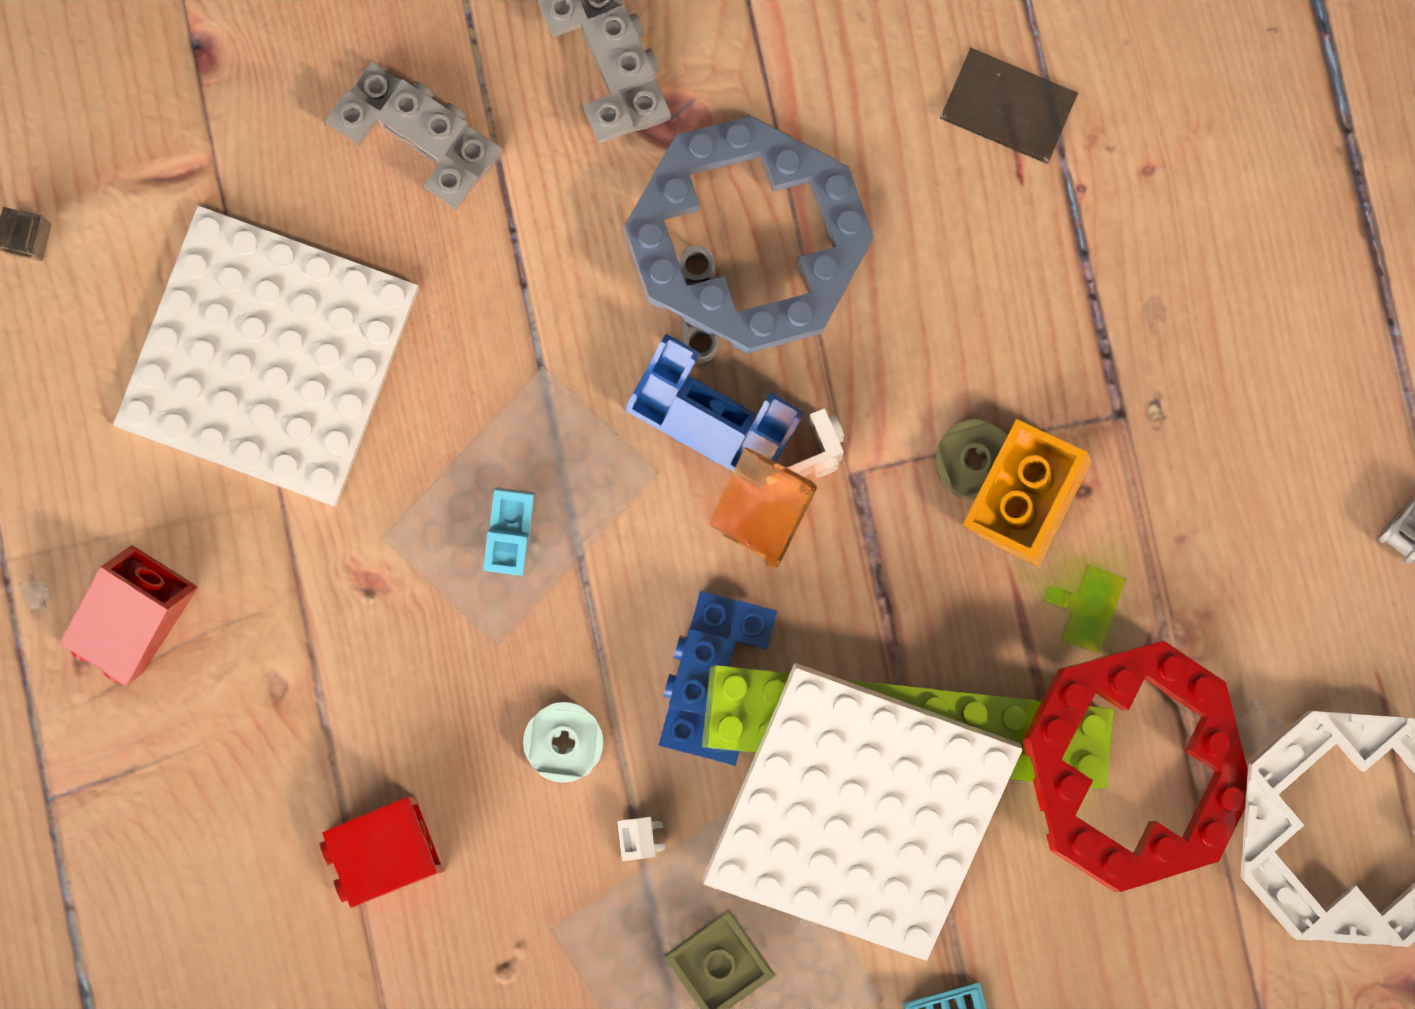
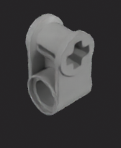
M1415 495L1401 512L1388 523L1377 538L1379 542H1387L1404 556V562L1408 565L1415 560Z

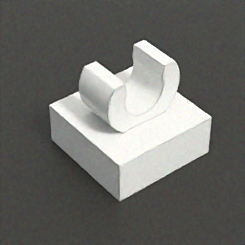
M651 817L617 821L622 861L656 857L655 852L666 849L665 843L655 844L652 831L663 828L662 822H651Z

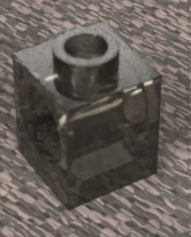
M3 207L0 217V250L5 254L42 262L51 223L42 215Z

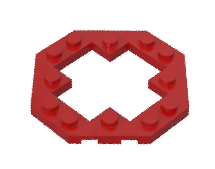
M1165 641L1152 642L1141 647L1095 658L1091 661L1058 669L1022 739L1026 756L1031 757L1036 777L1032 780L1040 811H1044L1049 830V834H1046L1050 851L1113 892H1124L1219 862L1245 810L1248 768L1226 682ZM1145 679L1201 717L1184 752L1213 770L1214 774L1182 837L1157 821H1149L1134 852H1131L1076 816L1093 780L1063 761L1062 758L1095 693L1120 710H1129Z

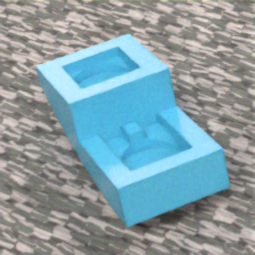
M500 487L494 489L483 571L524 575L535 492Z

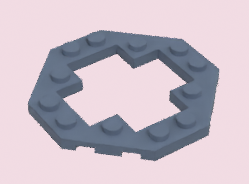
M752 116L677 134L624 226V233L647 302L660 309L664 307L684 317L683 321L710 335L714 333L732 342L733 347L747 354L822 334L874 237L849 166ZM761 157L773 192L810 182L833 248L799 256L797 263L808 293L736 312L725 276L686 286L665 220L699 211L700 203L690 175Z

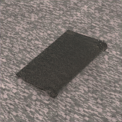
M970 48L940 119L1048 164L1078 93Z

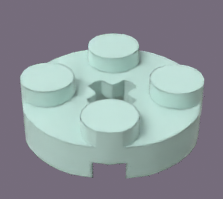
M559 702L540 710L529 721L524 732L523 747L532 768L542 777L551 781L566 783L576 781L592 771L602 756L604 739L596 718L587 710L573 703ZM561 731H568L569 738L575 740L574 748H568L566 754H559V747L552 745L553 737H560Z

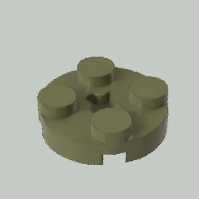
M979 419L962 421L951 427L938 444L935 456L938 476L944 486L957 497L976 499L1008 436L1000 428L986 423L987 421ZM970 449H975L977 454H985L986 460L981 463V470H975L973 466H966L964 460L969 457L968 451Z

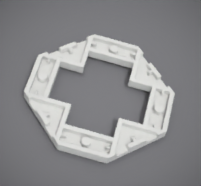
M1308 710L1248 763L1241 878L1295 939L1409 947L1415 942V882L1381 913L1377 911L1355 885H1351L1330 905L1323 909L1278 857L1275 851L1304 826L1279 794L1335 744L1342 749L1362 772H1365L1393 748L1415 774V718Z

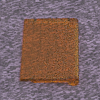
M745 447L709 526L721 531L724 537L765 557L766 564L776 568L780 565L817 490V486L813 481Z

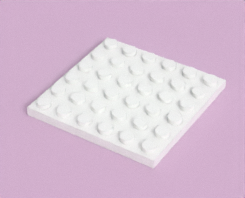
M197 206L113 425L125 431L337 507L419 291V286Z
M794 663L703 875V883L927 961L1021 754L1022 747L1018 742Z

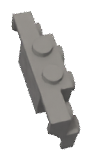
M537 0L552 38L582 28L584 37L608 89L609 95L583 105L584 112L591 124L598 144L631 132L652 128L671 119V113L655 79L654 72L660 70L652 49L644 50L639 37L644 35V31L636 13L629 15L621 0Z
M371 61L352 90L349 91L347 89L326 119V124L331 128H335L360 146L378 122L382 128L437 164V167L423 185V189L428 193H432L457 211L468 194L491 170L502 154L501 147L471 128L464 120L467 115L449 102L444 107L432 98L435 94L420 82L415 81L411 85L403 79L399 80Z

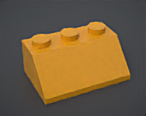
M1016 419L963 523V527L999 549L1039 568L1092 463L1088 452Z

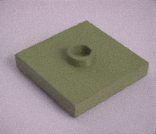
M730 909L663 955L700 1009H730L776 976Z

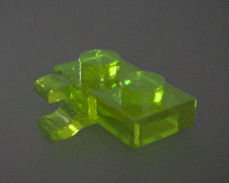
M1088 565L1085 568L1077 594L1053 585L1051 587L1048 586L1043 602L1070 610L1060 641L1100 654L1126 578Z

